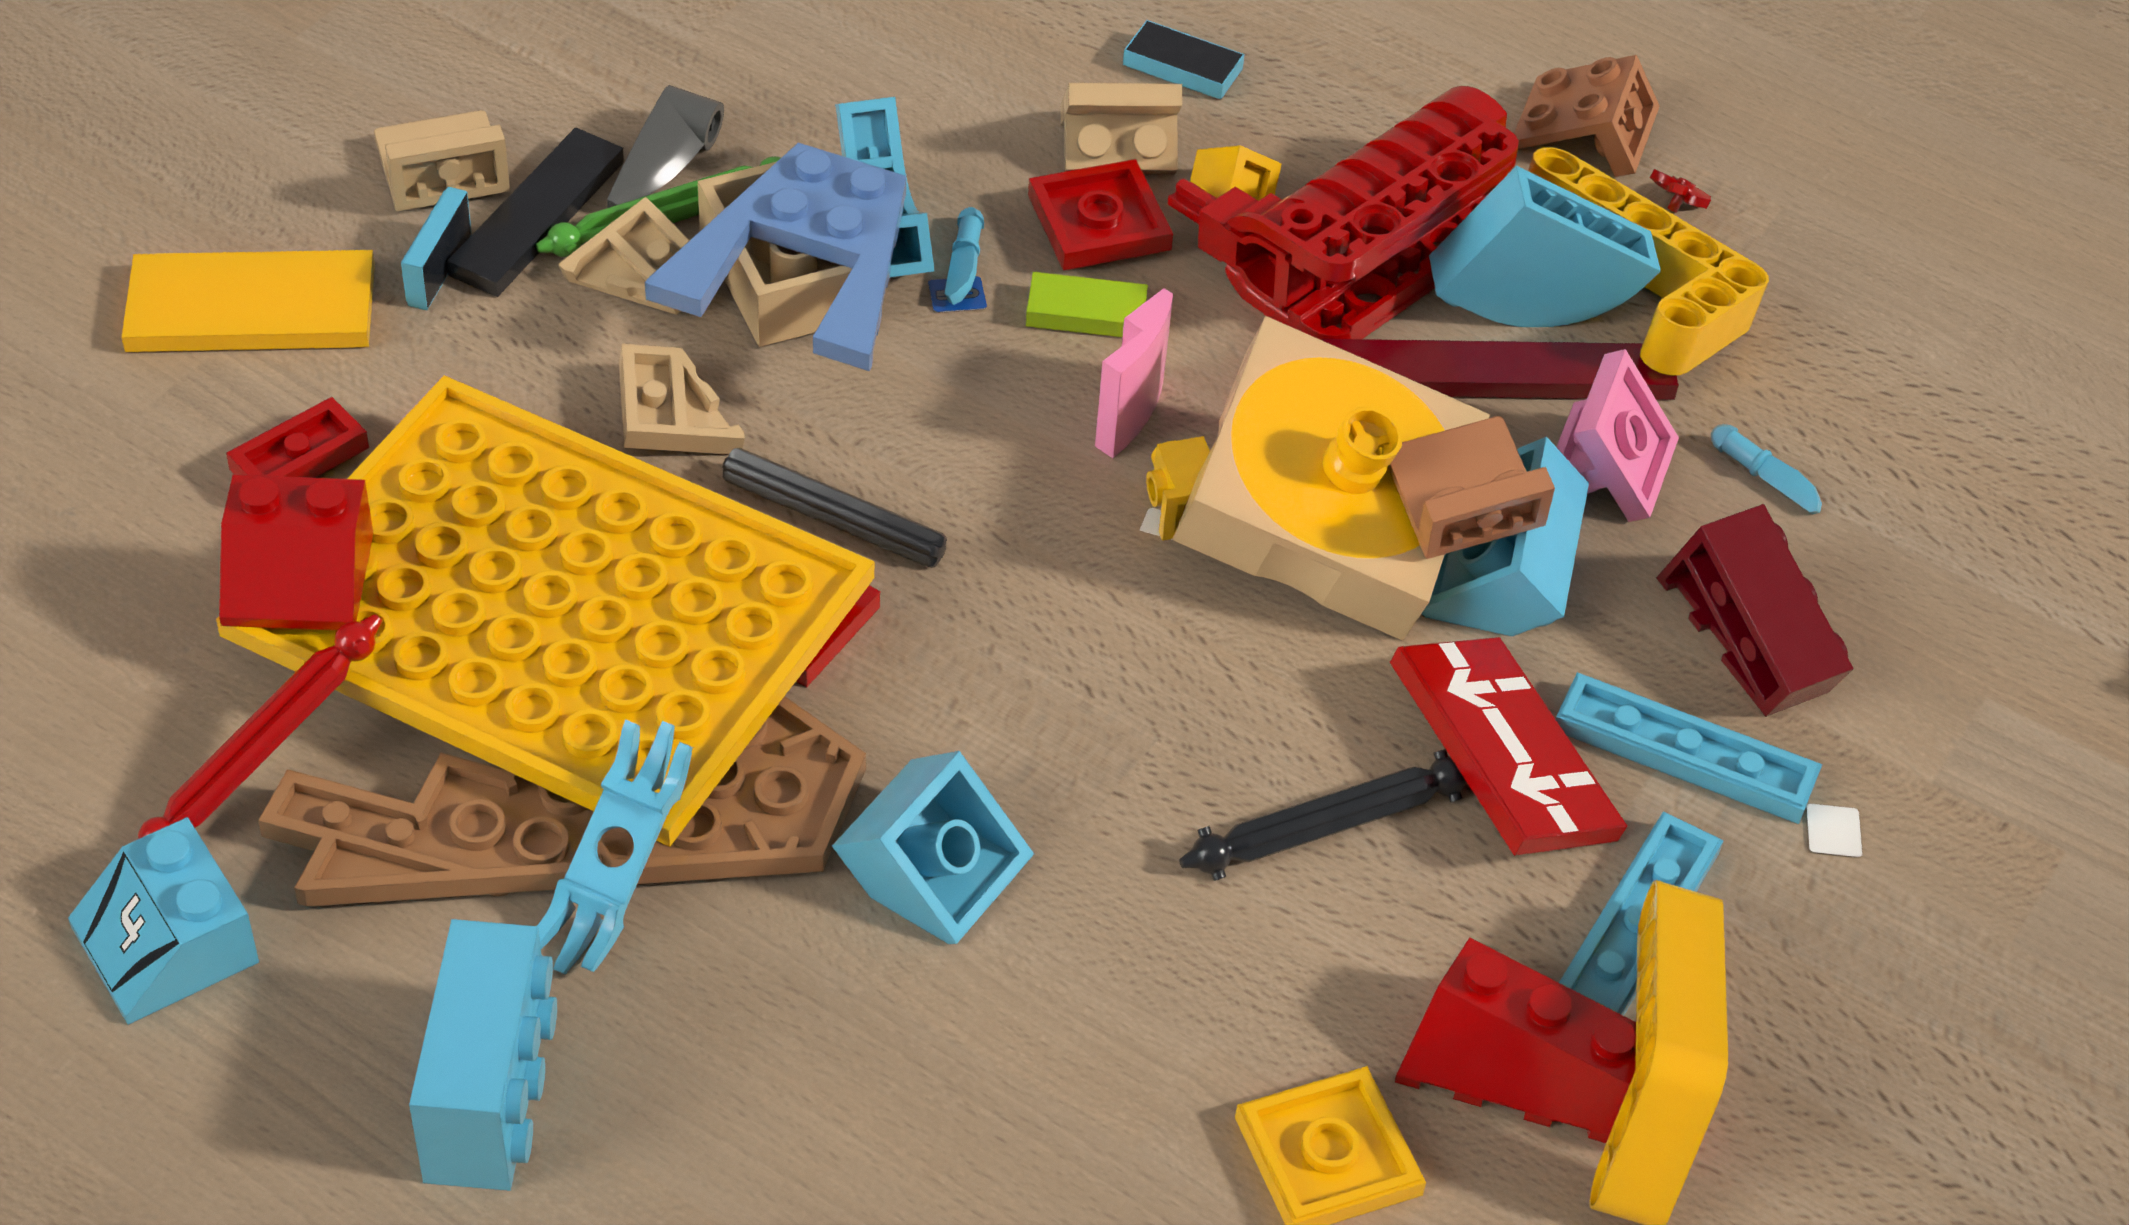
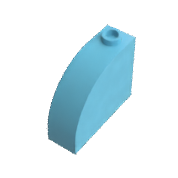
M1517 165L1429 255L1436 295L1444 302L1453 307L1460 306L1494 322L1518 327H1555L1599 316L1636 295L1661 272L1650 230Z

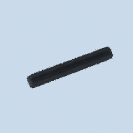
M734 448L723 462L722 477L726 482L928 568L936 567L945 554L947 537L943 533L742 448Z

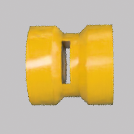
M1358 407L1350 411L1323 455L1322 465L1324 472L1332 484L1343 491L1353 494H1364L1374 490L1385 475L1387 466L1391 464L1402 447L1403 435L1398 423L1392 416L1374 407Z

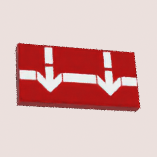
M1500 637L1400 646L1397 648L1390 660L1391 666L1514 856L1618 842L1628 827Z

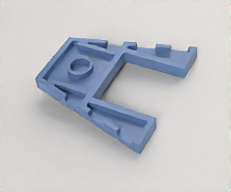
M797 143L646 280V300L702 317L750 237L852 268L813 335V353L870 371L873 363L875 340L881 323L885 289L888 287L893 249L896 247L904 207L907 176Z

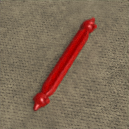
M374 614L360 622L351 621L342 625L335 634L334 646L315 652L169 798L163 817H153L143 823L138 833V839L187 817L194 828L200 826L345 680L351 661L364 660L373 652L375 635L382 620Z

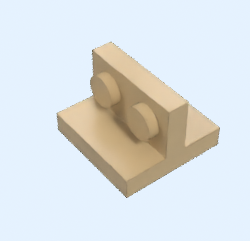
M1069 83L1061 102V126H1064V172L1136 159L1143 174H1176L1178 171L1177 114L1182 108V84Z

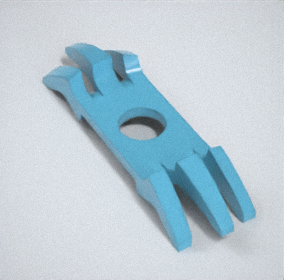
M625 719L615 761L601 783L603 792L564 879L558 880L551 905L537 925L542 949L558 933L575 911L576 907L573 902L578 904L571 930L553 967L558 972L566 974L580 958L597 933L581 964V967L594 972L609 953L624 928L623 918L629 901L670 809L681 798L689 770L693 747L679 742L665 779L674 738L675 726L662 721L642 768L633 782L628 779H633L640 742V726ZM624 828L633 838V853L623 865L607 867L599 859L597 852L598 842L608 830ZM600 914L605 916L604 920L601 919Z

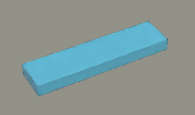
M1578 672L1556 716V721L1564 733L1571 738L1797 824L1801 821L1822 764Z
M1663 811L1559 983L1624 1016L1636 996L1637 930L1643 903L1652 882L1658 880L1697 892L1719 855L1724 840Z

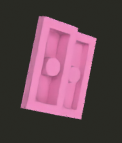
M1165 288L1124 318L1122 347L1102 361L1095 447L1111 458L1117 456L1140 433L1152 415L1161 394L1173 293Z

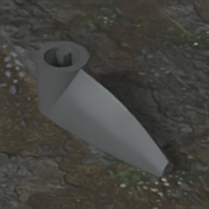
M668 85L661 93L613 185L607 198V208L650 195L681 172L700 149L710 150L722 126L724 104Z

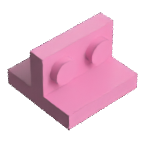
M1624 349L1604 354L1588 398L1573 403L1557 448L1589 482L1587 494L1607 487L1628 522L1651 517L1679 437L1627 350Z

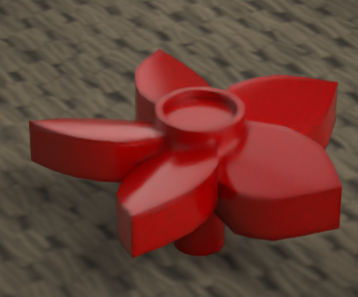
M1656 169L1653 170L1649 177L1666 192L1675 193L1667 209L1675 213L1678 212L1683 201L1689 205L1707 209L1711 202L1710 195L1682 177H1679V179L1675 176L1671 177Z

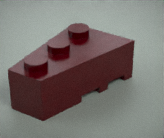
M1764 504L1701 526L1656 577L1666 591L1677 588L1695 611L1689 613L1688 619L1697 631L1701 632L1710 629L1727 650L1722 655L1721 661L1765 717L1829 693L1854 669L1848 659V651L1843 639L1831 628L1818 604V596L1813 584L1803 576L1788 549V541L1783 529L1774 523Z

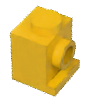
M1204 436L1157 444V447L1151 454L1154 470L1147 472L1146 484L1152 506H1161L1159 535L1162 541L1174 538L1198 473L1210 453Z

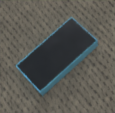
M1146 20L1124 49L1123 65L1175 84H1182L1183 87L1221 100L1242 71L1245 54Z
M447 187L443 191L401 261L405 298L408 306L428 310L448 276L447 260L472 235L467 191Z

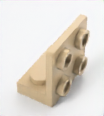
M480 110L380 127L374 130L375 142L396 211L436 205L447 187L467 191L468 199L510 191L505 138L500 125L490 126L485 111Z

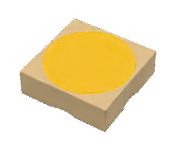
M1265 316L1243 357L1219 419L1218 437L1198 473L1173 541L1251 575L1276 580L1289 585L1313 598L1322 606L1403 641L1430 601L1444 555L1429 559L1425 558L1388 466L1385 475L1374 490L1364 494H1353L1343 491L1332 484L1325 475L1322 465L1324 452L1337 435L1338 428L1347 414L1358 407H1374L1392 416L1400 426L1403 435L1402 442L1485 420L1490 417V414Z

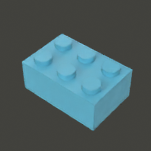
M451 919L409 1103L422 1180L425 1184L511 1191L516 1163H528L533 1140V1120L525 1118L529 1100L540 1101L545 1081V1058L538 1057L541 1039H553L557 1020V998L549 997L552 984L553 960L551 956L541 955L538 926Z

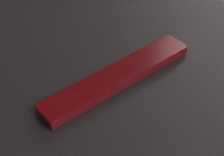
M1322 339L1326 343L1449 397L1587 399L1604 354L1624 349L1627 350L1656 400H1675L1679 387L1677 375L1659 373L1643 362L1640 357L1643 343Z

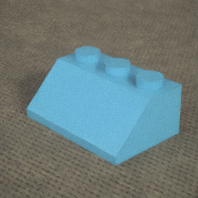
M1547 436L1517 449L1526 472L1546 467L1554 484L1555 491L1546 526L1445 554L1430 601L1422 612L1425 618L1515 636L1539 626H1547L1555 620L1564 617L1589 482Z

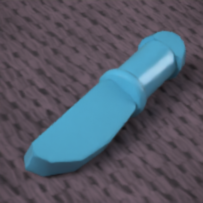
M973 207L965 208L957 219L958 233L952 245V255L944 293L952 305L961 302L968 294L977 273V261L980 254L979 239L981 229H984V217L981 211Z
M1721 424L1713 428L1711 441L1717 450L1727 453L1748 468L1752 476L1759 475L1764 481L1811 514L1820 513L1822 502L1816 487L1798 470L1772 456L1770 450L1761 449L1741 435L1738 429L1732 425Z

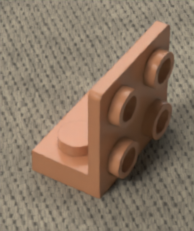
M1637 55L1618 59L1606 57L1589 65L1570 69L1554 68L1539 75L1534 82L1514 134L1519 141L1518 149L1594 134L1598 153L1602 157H1606L1614 176L1619 177L1636 173L1660 106Z
M1500 416L1402 442L1401 449L1391 464L1388 465L1426 559L1546 526L1555 491L1554 484L1546 467L1526 472L1507 425Z

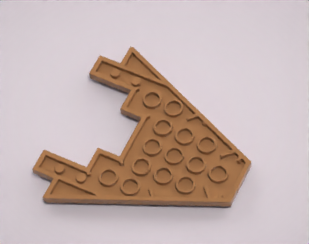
M784 696L673 844L669 847L658 841L655 842L637 884L823 872L832 852V845L837 840L866 771V753ZM440 753L414 803L287 769L258 822L262 837L314 851L294 887L297 903L308 907L485 894L504 896L515 892L555 890L558 880L564 879L594 811L504 769ZM613 828L605 832L600 838L597 847L601 862L607 867H618L626 863L633 853V838L624 828Z

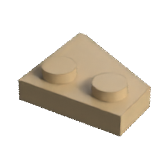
M644 197L558 265L563 276L569 282L677 315L681 312L680 310L646 300L645 282L690 240L647 197Z
M622 344L619 357L624 448L728 455L734 448L743 449L744 431L739 424L730 427L718 411L719 397L707 382L698 377L696 366L682 348Z

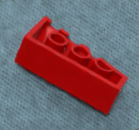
M1469 937L1439 983L1396 1074L1395 1083L1416 1089L1420 1088L1421 1082L1454 1091V1100L1481 1107L1483 1100L1524 1111L1523 1120L1550 1127L1552 1122H1561L1586 1129L1589 1139L1606 1143L1635 1073L1636 1022Z

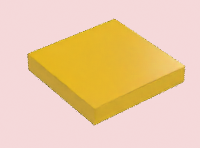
M1367 1066L1237 1105L1235 1120L1285 1225H1331L1423 1196L1426 1181Z

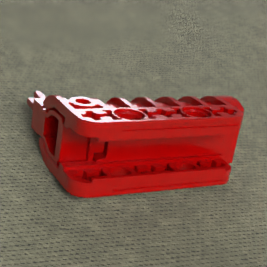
M1456 86L1444 92L1420 110L1400 121L1394 127L1284 199H1280L1270 193L1258 201L1236 186L1216 198L1183 178L1176 183V192L1168 196V205L1199 224L1198 248L1218 261H1223L1227 264L1225 273L1236 292L1243 300L1265 316L1320 340L1363 339L1435 289L1429 255L1437 248L1433 243L1444 241L1510 173L1516 164L1519 141L1516 135L1506 128L1507 112L1495 99L1477 88ZM1398 272H1400V273L1403 274V275H1401L1399 278H1398ZM1369 293L1377 294L1382 298L1377 302L1371 303L1362 301L1356 296ZM1342 322L1341 328H1338L1336 325Z

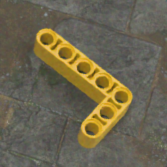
M1544 147L1537 149L1533 153L1528 168L1529 172L1651 231L1661 272L1645 288L1663 299L1657 305L1640 350V357L1646 365L1659 373L1667 375L1688 373L1750 329L1769 282V276L1762 267L1567 151L1553 147Z
M1654 880L1643 903L1637 930L1636 1068L1597 1165L1592 1182L1589 1205L1593 1210L1643 1225H1666L1718 1105L1728 1069L1724 907L1722 899Z

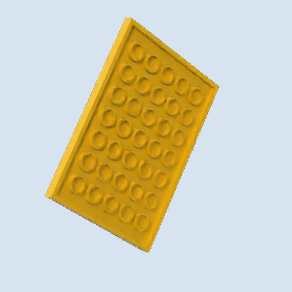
M443 375L347 478L365 480L374 532L357 621L360 622L376 614L382 620V623L375 635L373 652L364 660L351 661L345 680L335 691L592 811L595 810L603 792L601 783L615 761L625 719L640 726V742L633 779H628L633 782L642 768L662 721L675 726L674 738L665 779L679 742L693 748L681 798L670 809L656 840L670 847L873 581L875 561ZM219 616L216 618L220 637L295 672L315 652L334 646L335 634L338 631L221 626Z

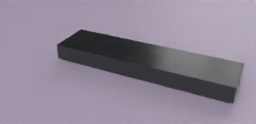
M575 127L447 260L448 276L495 297H499L540 253L536 249V244L548 235L549 230L558 223H568L624 163L623 147Z

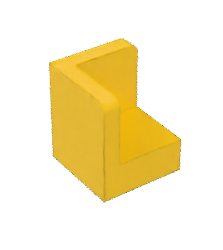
M1241 145L1197 149L1190 182L1216 198L1236 186L1259 201L1270 193L1275 195L1282 163Z

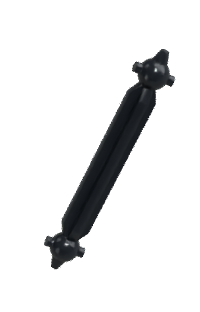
M1446 749L1433 753L1436 760L1432 763L1429 770L1410 767L1236 824L1224 837L1212 833L1210 826L1198 829L1199 838L1195 841L1192 849L1179 859L1182 868H1196L1205 873L1212 874L1213 880L1216 881L1227 877L1224 869L1229 865L1231 859L1252 862L1424 805L1436 792L1448 795L1451 803L1463 799L1460 791L1467 782L1451 757L1448 756Z

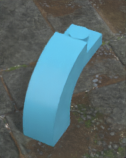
M895 97L835 104L842 156L906 176ZM907 177L906 196L896 247L893 249L890 277L935 271L927 213L919 212L915 207Z

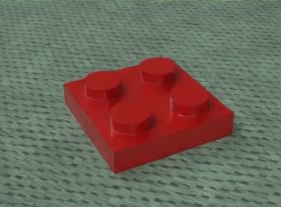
M1136 159L1029 178L1028 197L1063 271L1172 250L1173 232Z

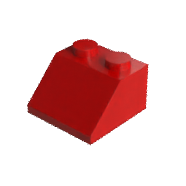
M232 475L221 522L219 599L221 626L338 630L347 622L357 621L374 533L365 480Z

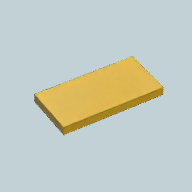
M373 250L133 254L121 336L124 351L157 352L369 347L375 271Z

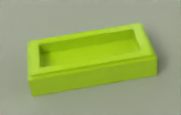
M1033 272L1025 326L1123 337L1124 318L1147 301L1148 285Z

